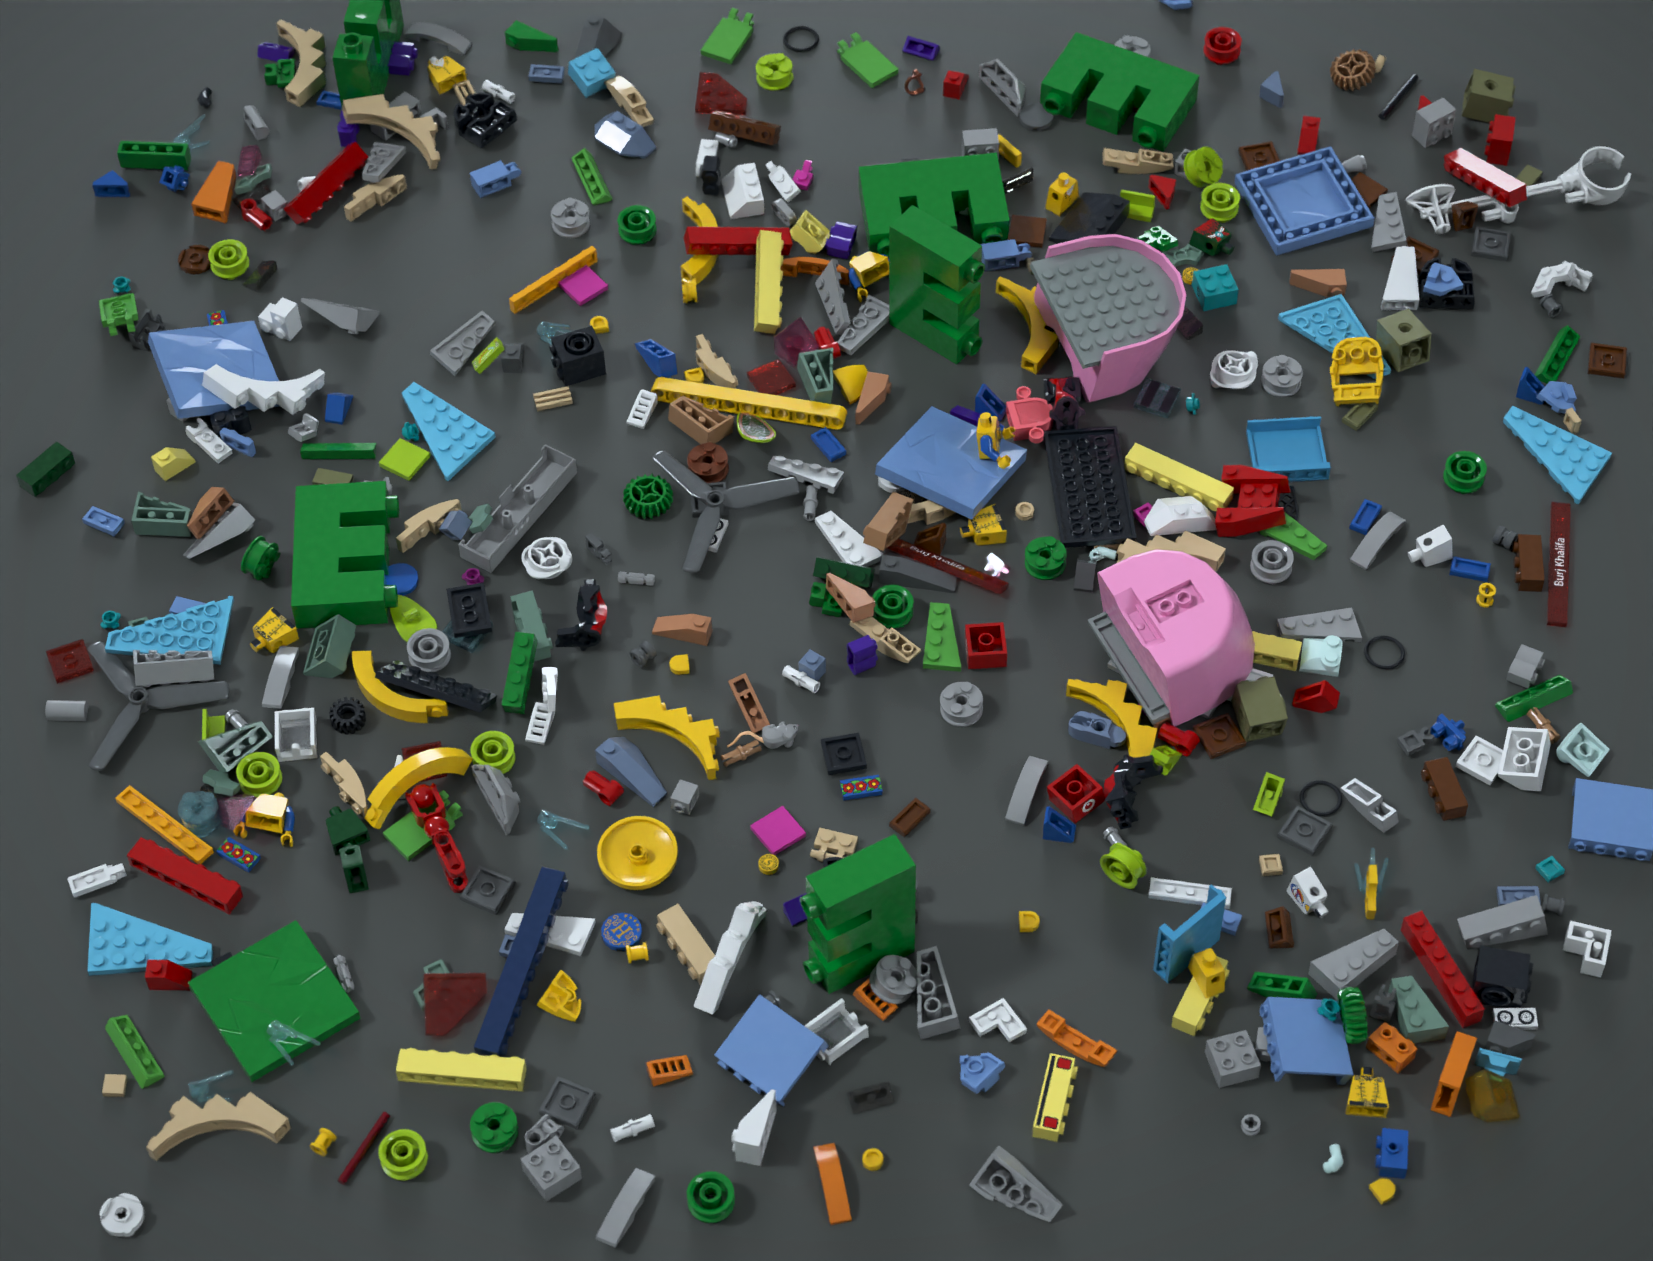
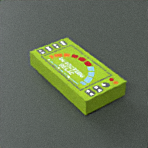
M496 337L472 361L475 371L479 374L504 351L500 339Z

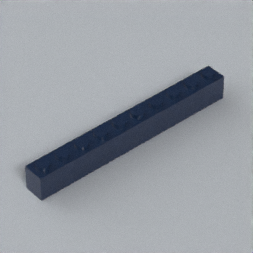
M541 867L475 1042L474 1050L476 1054L481 1056L498 1055L502 1057V1055L507 1053L509 1036L512 1037L514 1034L515 1020L521 1015L522 1001L527 999L529 982L534 980L535 966L537 963H540L542 958L541 949L543 945H547L549 939L548 931L550 927L553 928L555 912L560 909L562 904L561 896L568 888L569 881L566 879L565 872Z

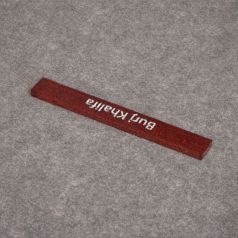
M1551 502L1547 625L1566 627L1568 615L1571 504Z
M899 538L888 547L892 551L999 594L1004 592L1009 585L1006 581Z

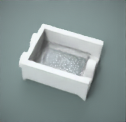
M314 708L275 711V751L278 762L317 758V719Z
M842 998L805 1025L806 1028L825 1040L829 1045L825 1052L820 1050L817 1054L820 1060H825L829 1065L864 1038H869L868 1026L866 1024L862 1027L860 1026L854 1012L849 1014L845 1009V1003Z

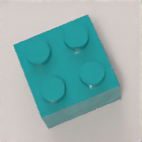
M1227 264L1193 271L1192 288L1203 311L1237 304L1239 289Z

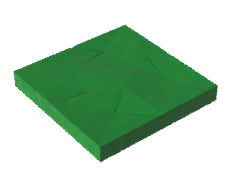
M297 920L188 982L190 990L251 1083L361 1019L358 1009Z

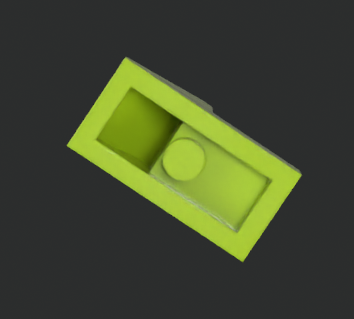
M1167 745L1154 747L1150 755H1153L1156 765L1163 767L1161 774L1166 776L1180 759L1182 753Z
M1266 772L1253 810L1273 816L1279 797L1282 796L1285 778Z

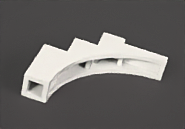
M216 364L204 372L202 386L234 409L249 401L263 412L278 404L294 415L296 412L304 409L306 398L310 397L317 389L319 390L323 387L325 372L318 369L310 375L298 379L269 382L239 376Z
M756 901L740 903L736 907L729 929L722 935L715 957L709 961L694 1004L695 1008L712 1015L718 1010L728 982L748 940L758 924L766 916L768 909L764 908L761 903Z

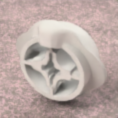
M1231 350L1219 353L1213 359L1210 371L1212 387L1243 389L1250 386L1255 380L1258 367L1256 353L1253 351L1239 352Z
M544 537L535 540L531 545L527 546L522 552L521 559L527 573L535 579H551L559 576L570 567L572 554L564 540L557 537Z

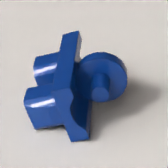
M1440 714L1437 717L1436 723L1431 727L1430 733L1435 738L1443 735L1445 739L1442 744L1448 751L1454 748L1460 751L1464 748L1463 742L1466 739V732L1463 728L1465 723L1462 720L1455 722L1451 719L1449 721L1443 714Z

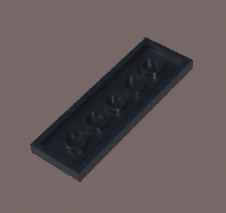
M397 660L378 669L375 675L376 679L480 713L494 704L497 699V695L491 693L490 690L477 689L472 684H462L456 682L453 678L440 677L435 672H425L417 666H407Z

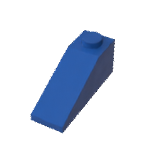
M652 339L635 343V347L655 375L671 378L672 375L678 374L675 353Z

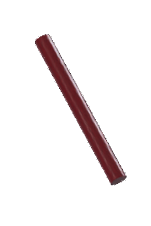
M387 1112L381 1114L337 1180L340 1184L345 1185L390 1118Z

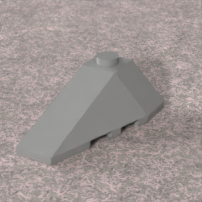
M301 298V302L340 328L348 329V333L358 334L359 331L366 332L379 315L377 310L352 307L312 298Z
M233 503L217 520V523L213 524L204 534L205 536L201 537L200 540H196L183 556L190 559L244 531L248 532L254 526L252 523L255 519L241 504Z
M1000 1146L994 1150L969 1184L986 1199L1002 1202L1005 1206L1018 1208L1025 1211L1026 1214L1048 1222L1053 1219L1063 1205L1015 1157Z

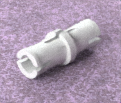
M488 80L482 85L484 91L493 94L497 99L505 100L509 104L515 99V94L505 90L501 85L497 86Z
M787 665L782 672V676L794 681L795 685L803 686L812 691V693H816L820 688V682L808 677L803 671L799 672Z
M651 1114L634 1121L631 1119L628 1123L610 1130L614 1141L617 1142L631 1135L635 1137L639 1132L655 1127Z

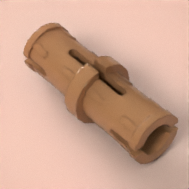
M1537 707L1528 711L1527 716L1536 725V729H1548L1550 743L1554 744V741L1556 743L1561 736L1551 726L1550 720L1545 719Z
M754 740L744 746L739 745L735 750L721 755L722 761L730 758L723 762L725 767L739 760L744 761L748 756L762 750L761 746L752 748L759 744L758 740Z

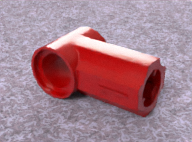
M245 199L241 202L242 217L245 221L252 222L260 230L266 231L270 228L272 218L257 207L255 200Z
M819 327L814 332L819 350L833 348V359L841 357L837 341L834 342L829 328Z
M1167 722L1161 726L1157 737L1174 746L1176 751L1182 753L1183 756H1189L1200 742L1199 736L1193 731L1187 730L1184 732Z
M594 770L589 771L583 780V785L596 793L600 800L608 806H611L624 793L620 783L615 780L609 781Z

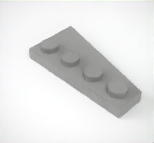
M374 142L371 156L368 157V164L365 165L362 173L363 180L371 183L380 182L406 154V146Z
M1397 192L1379 195L1371 246L1372 252L1406 246L1407 241Z
M831 259L815 285L835 334L842 335L850 324L847 304L843 303L845 294L844 289L840 288L841 274L837 272L836 268L839 265L838 260Z
M868 295L866 303L860 307L858 315L852 319L850 327L846 328L837 343L840 350L852 355L889 321V305Z
M479 312L432 348L430 355L456 376L494 327L495 321L485 312Z
M773 456L768 463L769 471L785 477L795 476L797 481L802 483L805 481L811 482L813 487L818 489L822 487L828 488V492L834 494L844 476V471H839L836 468L821 467L819 464H808L801 460H790L783 456Z
M1352 608L1277 619L1281 638L1303 640L1304 638L1325 639L1327 636L1334 635L1343 642H1345V639L1362 642V636Z

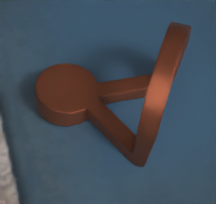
M915 69L912 71L913 76H910L904 84V89L909 95H917L925 90L920 77L922 73ZM913 79L918 80L921 87L910 91L908 89L909 82Z

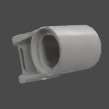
M549 1114L542 1116L525 1134L527 1152L531 1153L555 1136L559 1138L564 1131V1127L557 1125L551 1120Z

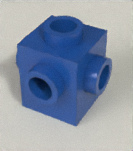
M174 165V167H164L159 183L167 186V189L171 191L185 190L190 174L184 172V168Z

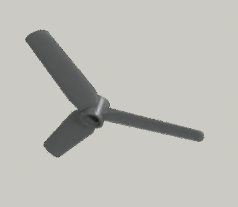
M662 450L655 453L652 457L657 464L692 496L706 503V508L698 518L683 566V570L689 573H695L700 570L720 522V514L724 510L742 509L795 495L800 491L799 483L795 477L732 487L723 492L712 490L705 481L668 452Z
M101 641L91 644L88 650L117 691L127 697L130 703L118 715L91 760L89 767L93 770H103L139 720L140 714L146 713L149 709H168L227 699L230 693L228 683L220 681L168 685L146 690L135 685V676L115 654L106 653L105 642Z

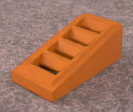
M869 978L853 993V996L882 1021L898 1009L896 1004L885 1001L877 1007L875 1004L881 1000L879 997L871 1001L870 998L875 993L870 986ZM867 990H870L871 992L868 995H866L865 992ZM886 1005L889 1006L890 1008L887 1009L884 1013L881 1011V1009L884 1008Z
M687 1055L646 1062L653 1087L693 1075ZM680 1063L684 1064L685 1070H681ZM675 1065L677 1071H673L671 1066ZM667 1067L669 1072L665 1073L663 1068Z

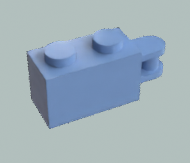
M502 161L470 172L471 185L480 198L511 186V180L521 175V170L517 168L515 162L504 165Z
M1015 239L981 244L982 263L985 264V271L1019 267V261L1032 257V253L1029 251V244L1017 245Z

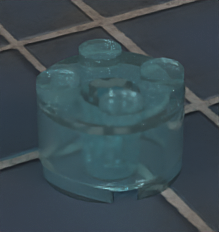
M195 791L192 793L187 792L183 795L178 805V814L181 824L197 837H206L214 829L217 830L219 828L222 816L213 793Z

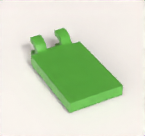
M732 7L728 19L724 17L721 19L702 47L701 55L731 65L753 32L752 26L754 21H751L753 14L747 12L742 22L739 21V16H736L738 9Z
M855 32L851 35L854 41L851 42L852 47L850 48L844 40L838 42L840 47L838 53L841 54V60L871 88L898 74V68L868 40L862 42L858 33Z
M134 293L99 300L103 328L109 327L110 336L118 335L116 329L118 325L127 324L128 332L135 331L134 321L139 320Z
M443 790L439 794L446 807L450 804V801L447 799L449 795ZM434 801L432 806L418 809L420 813L428 815L431 812H436L437 805ZM456 802L450 806L448 811L445 809V819L449 823V831L455 827L454 820L463 816L460 811L461 807ZM412 811L383 832L384 837L407 861H410L432 844V839H429L425 834L424 827L417 825Z

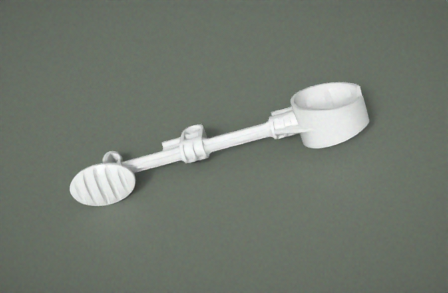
M1603 146L1593 147L1582 155L1577 164L1558 176L1557 180L1526 186L1527 197L1557 190L1564 193L1565 190L1572 191L1575 189L1576 192L1565 194L1566 203L1583 201L1584 204L1607 205L1615 202L1624 194L1631 173L1625 176L1622 185L1615 188H1603L1592 183L1584 174L1583 167L1595 162H1605L1619 169L1624 159L1620 152L1612 148ZM1437 184L1421 188L1406 198L1407 205L1419 209L1421 218L1430 220L1436 234H1444L1451 229L1448 214L1452 213V204L1466 201L1476 203L1478 207L1494 204L1495 209L1482 212L1483 221L1499 219L1504 223L1513 222L1519 209L1518 204L1508 207L1489 195L1450 203L1455 192L1454 186L1450 184ZM1448 198L1446 204L1438 205V203Z

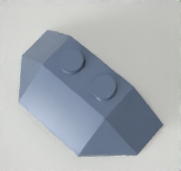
M618 111L606 115L595 124V140L619 155L629 157L640 156V158L645 159L656 150L655 144L644 128Z

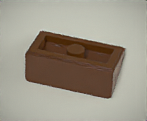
M1284 906L1266 911L1265 918L1269 948L1294 947L1289 911Z

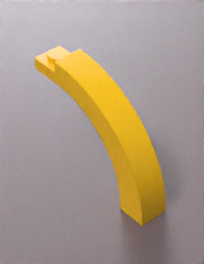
M688 196L682 199L683 212L698 227H718L713 213L704 203L698 206ZM694 255L690 260L681 265V277L683 279L686 278V280L696 278L697 285L710 273L718 255Z
M352 651V662L359 688L367 700L381 712L396 719L414 723H428V717L448 716L447 701L441 699H414L391 691L379 679L375 678L372 652Z
M449 747L430 749L409 757L386 774L374 788L367 799L372 805L364 819L372 827L380 829L393 805L410 787L427 777L437 774L455 773L464 776L473 758L464 750Z

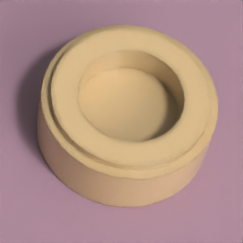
M1028 502L1019 503L1015 510L1016 517L1023 521L1030 520L1034 516L1033 505Z

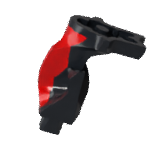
M1079 377L1044 379V398L1047 404L1054 403L1052 410L1049 412V417L1056 421L1057 430L1078 429L1079 417L1085 415V410L1077 402L1081 401ZM1064 417L1068 418L1066 424L1062 423V419Z
M595 579L584 580V586H580L576 610L581 624H577L575 627L559 628L555 647H580L581 651H585L588 647L600 643L601 630L607 619V606L602 599L600 586L596 585Z
M1124 755V758L1115 764L1113 774L1105 780V801L1110 808L1112 816L1117 820L1120 829L1131 828L1132 822L1139 820L1137 811L1132 808L1135 796L1137 795L1133 787L1141 784L1142 779L1161 775L1163 772V767L1154 763L1153 755L1143 757Z

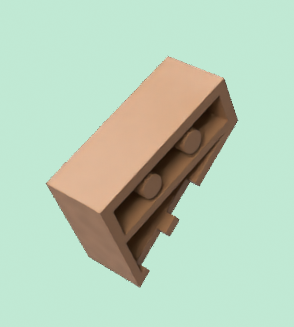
M681 396L669 405L668 420L700 444L707 442L717 443L733 432L734 416L730 414L725 416L718 413L719 410L715 408L710 410L703 407L702 403Z
M893 492L871 522L864 528L863 536L865 537L863 543L884 551L906 532L914 499Z

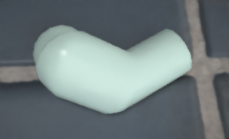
M1100 546L1093 549L1089 556L1091 560L1097 561L1103 558L1115 560L1117 551Z
M1333 1144L1329 1147L1331 1158L1323 1164V1169L1326 1173L1336 1172L1343 1165L1339 1144Z

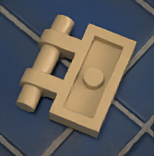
M819 828L814 848L820 850L812 849L810 857L816 858L820 862L829 857L845 858V856L854 854L858 843V836Z

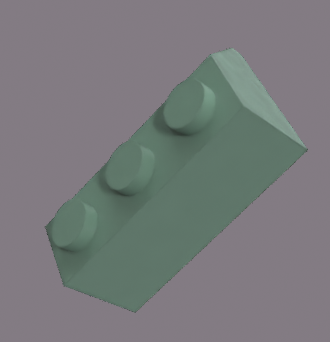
M338 614L317 626L303 674L305 676L334 678L344 673L347 668V658L351 653V643L355 638L356 625Z

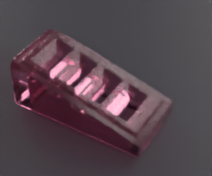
M258 145L242 147L237 171L239 177L255 174L262 156Z

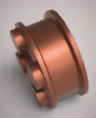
M707 442L697 445L688 454V469L706 483L721 482L727 476L729 471L728 456L721 446Z

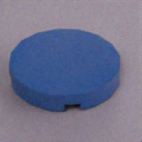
M393 564L389 566L388 575H385L387 585L397 586L398 595H407L418 585L417 571L409 564Z

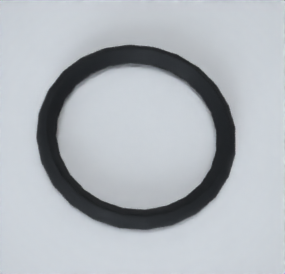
M807 26L793 27L784 35L785 45L797 52L813 49L819 40L817 32ZM805 29L814 34L815 42L807 48H795L788 43L787 37L794 30Z
M1380 635L1371 638L1366 643L1364 655L1373 666L1380 669H1392L1403 662L1405 650L1397 639L1387 635ZM1380 639L1391 640L1399 646L1401 657L1392 665L1377 664L1369 657L1368 648L1370 644Z
M1315 780L1307 783L1302 788L1300 802L1305 810L1314 815L1328 816L1340 808L1342 795L1334 784L1328 781ZM1312 785H1327L1336 792L1338 796L1337 805L1327 812L1314 811L1304 801L1305 791Z

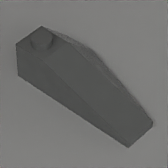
M588 15L583 26L575 59L596 48L606 58L608 52L617 47L622 35L621 32L604 17Z
M885 552L882 555L879 569L880 584L899 585L947 593L955 592L956 575L906 554Z

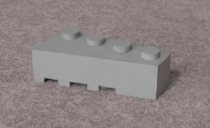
M133 650L136 686L149 687L154 684L167 686L178 682L180 684H188L191 681L208 682L214 680L212 651H186L184 654H181L176 650H169L165 654H159L157 650H149V654H140V650Z
M937 946L917 951V1029L921 1040L960 1029V1024Z

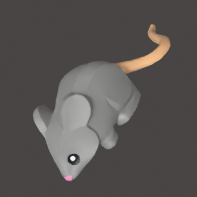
M785 722L779 723L777 727L775 724H771L762 728V737L751 731H744L727 746L734 745L743 735H751L762 742L767 748L775 749L783 744L786 748H789L793 745L799 727L797 724L786 725Z

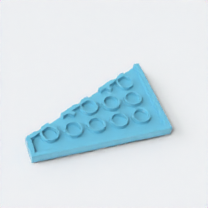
M1342 294L1278 315L1280 322L1332 354L1335 346L1346 338L1370 337ZM1382 356L1383 376L1390 374L1391 368ZM1367 374L1371 378L1376 379V374Z
M415 382L402 392V397L408 405L409 411L412 413L424 440H426L439 469H441L447 481L456 475L496 437L495 432Z
M1514 406L1510 408L1504 417L1503 423L1512 430L1516 437L1518 436L1524 442L1526 449L1537 458L1540 464H1543L1549 470L1550 476L1562 486V489L1574 498V503L1579 504L1611 458L1612 452Z
M228 596L227 599L194 606L173 615L171 613L165 617L154 618L145 621V624L135 627L128 626L122 630L111 631L108 633L105 651L106 653L133 655V650H140V654H149V650H157L159 654H165L169 650H176L181 654H184L186 651H212L213 664L221 665L234 598L233 596Z
M91 903L88 955L89 976L146 971L148 960H170L185 968L213 966L212 944L103 905Z

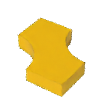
M1369 865L1366 873V919H1374L1376 913L1377 865Z

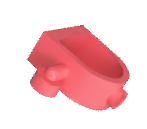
M1021 386L1016 391L1017 400L1006 402L1007 420L1009 426H1013L1016 430L1012 433L1015 435L1013 437L1014 441L1029 439L1032 443L1038 444L1044 439V431H1051L1054 419L1049 417V412L1053 407L1051 404H1047L1045 399L1031 398L1030 388Z

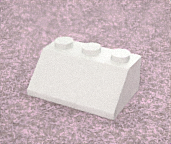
M755 163L737 165L721 180L730 219L763 215L764 198Z
M1508 727L1498 777L1520 790L1541 791L1551 745L1548 729Z

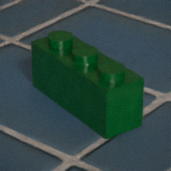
M56 441L16 475L20 487L32 496H38L49 485L58 480L62 474L72 468L75 464L73 454Z
M816 557L813 576L826 579V574L831 573L853 585L872 587L875 568Z

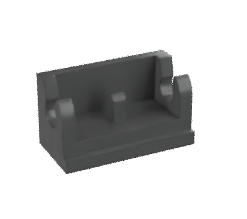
M146 309L134 325L135 331L129 332L132 347L149 351V332L163 331L165 328V324H163L159 314L154 318L151 310Z

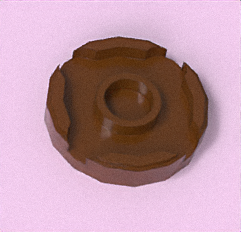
M203 245L189 246V249L182 250L178 256L181 270L191 275L201 274L211 268L208 258L209 248Z

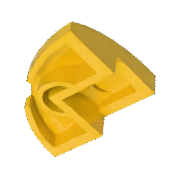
M851 365L833 371V377L841 387V393L849 404L860 399L868 373L865 365Z
M560 970L539 1000L537 1006L557 1017L575 1022L580 1013L581 999L579 998L577 1001L575 993L577 987L573 980Z

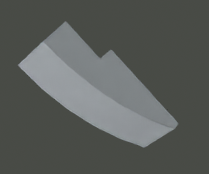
M1356 778L1340 788L1348 801L1383 833L1399 823L1397 810L1384 803L1382 795Z

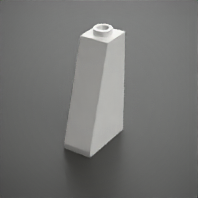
M1408 246L1396 247L1381 310H1406L1408 308L1410 310H1417L1419 291L1415 248Z

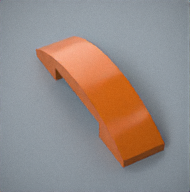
M814 257L783 259L780 270L783 271V276L797 277L798 272L821 275L830 261ZM838 265L836 267L837 272L841 274L839 283L849 285V270Z
M1049 1009L1036 1024L1055 1043L1092 1064L1106 1067L1117 1053L1115 1048L1099 1040L1097 1043L1066 1024V1019Z
M835 1144L815 1146L813 1149L820 1173L830 1225L851 1221L850 1208Z

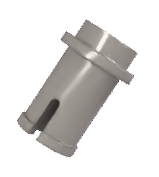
M721 132L716 133L715 140L726 145L727 148H734L737 145L735 136H729Z
M231 709L225 715L226 721L235 728L248 724L240 716L238 710Z
M1111 826L1103 832L1104 839L1108 840L1111 845L1119 842L1127 846L1118 834L1117 828Z

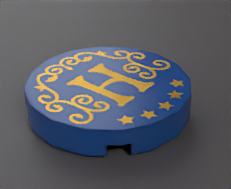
M616 913L604 921L601 928L602 940L612 950L626 951V945L633 947L640 942L642 935L641 924L632 914Z

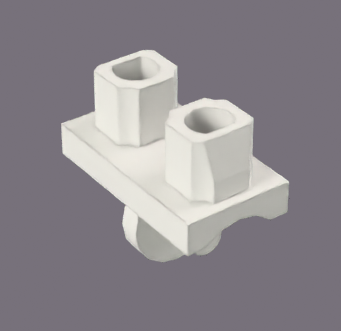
M1574 264L1576 268L1571 279L1565 281L1566 285H1573L1585 292L1593 275L1591 272L1584 271Z

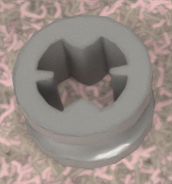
M1253 1114L1244 1116L1241 1121L1242 1131L1249 1136L1259 1133L1260 1119ZM1249 1122H1253V1128H1248Z

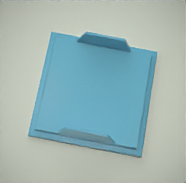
M1479 1048L1475 1064L1485 1068L1487 1077L1501 1080L1505 1073L1517 1074L1522 1059Z

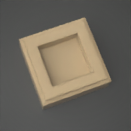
M1573 408L1567 409L1563 422L1572 434L1578 433L1582 420Z
M1280 854L1259 856L1262 876L1282 875L1283 869Z
M105 1074L102 1090L103 1096L124 1097L127 1076Z

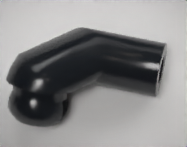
M205 87L198 96L199 104L205 108H208L212 103L208 100L212 93V90L208 87Z

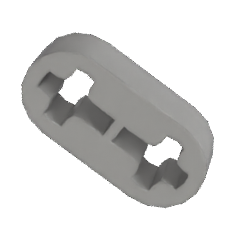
M781 198L772 202L773 211L786 226L789 227L797 223L795 213Z

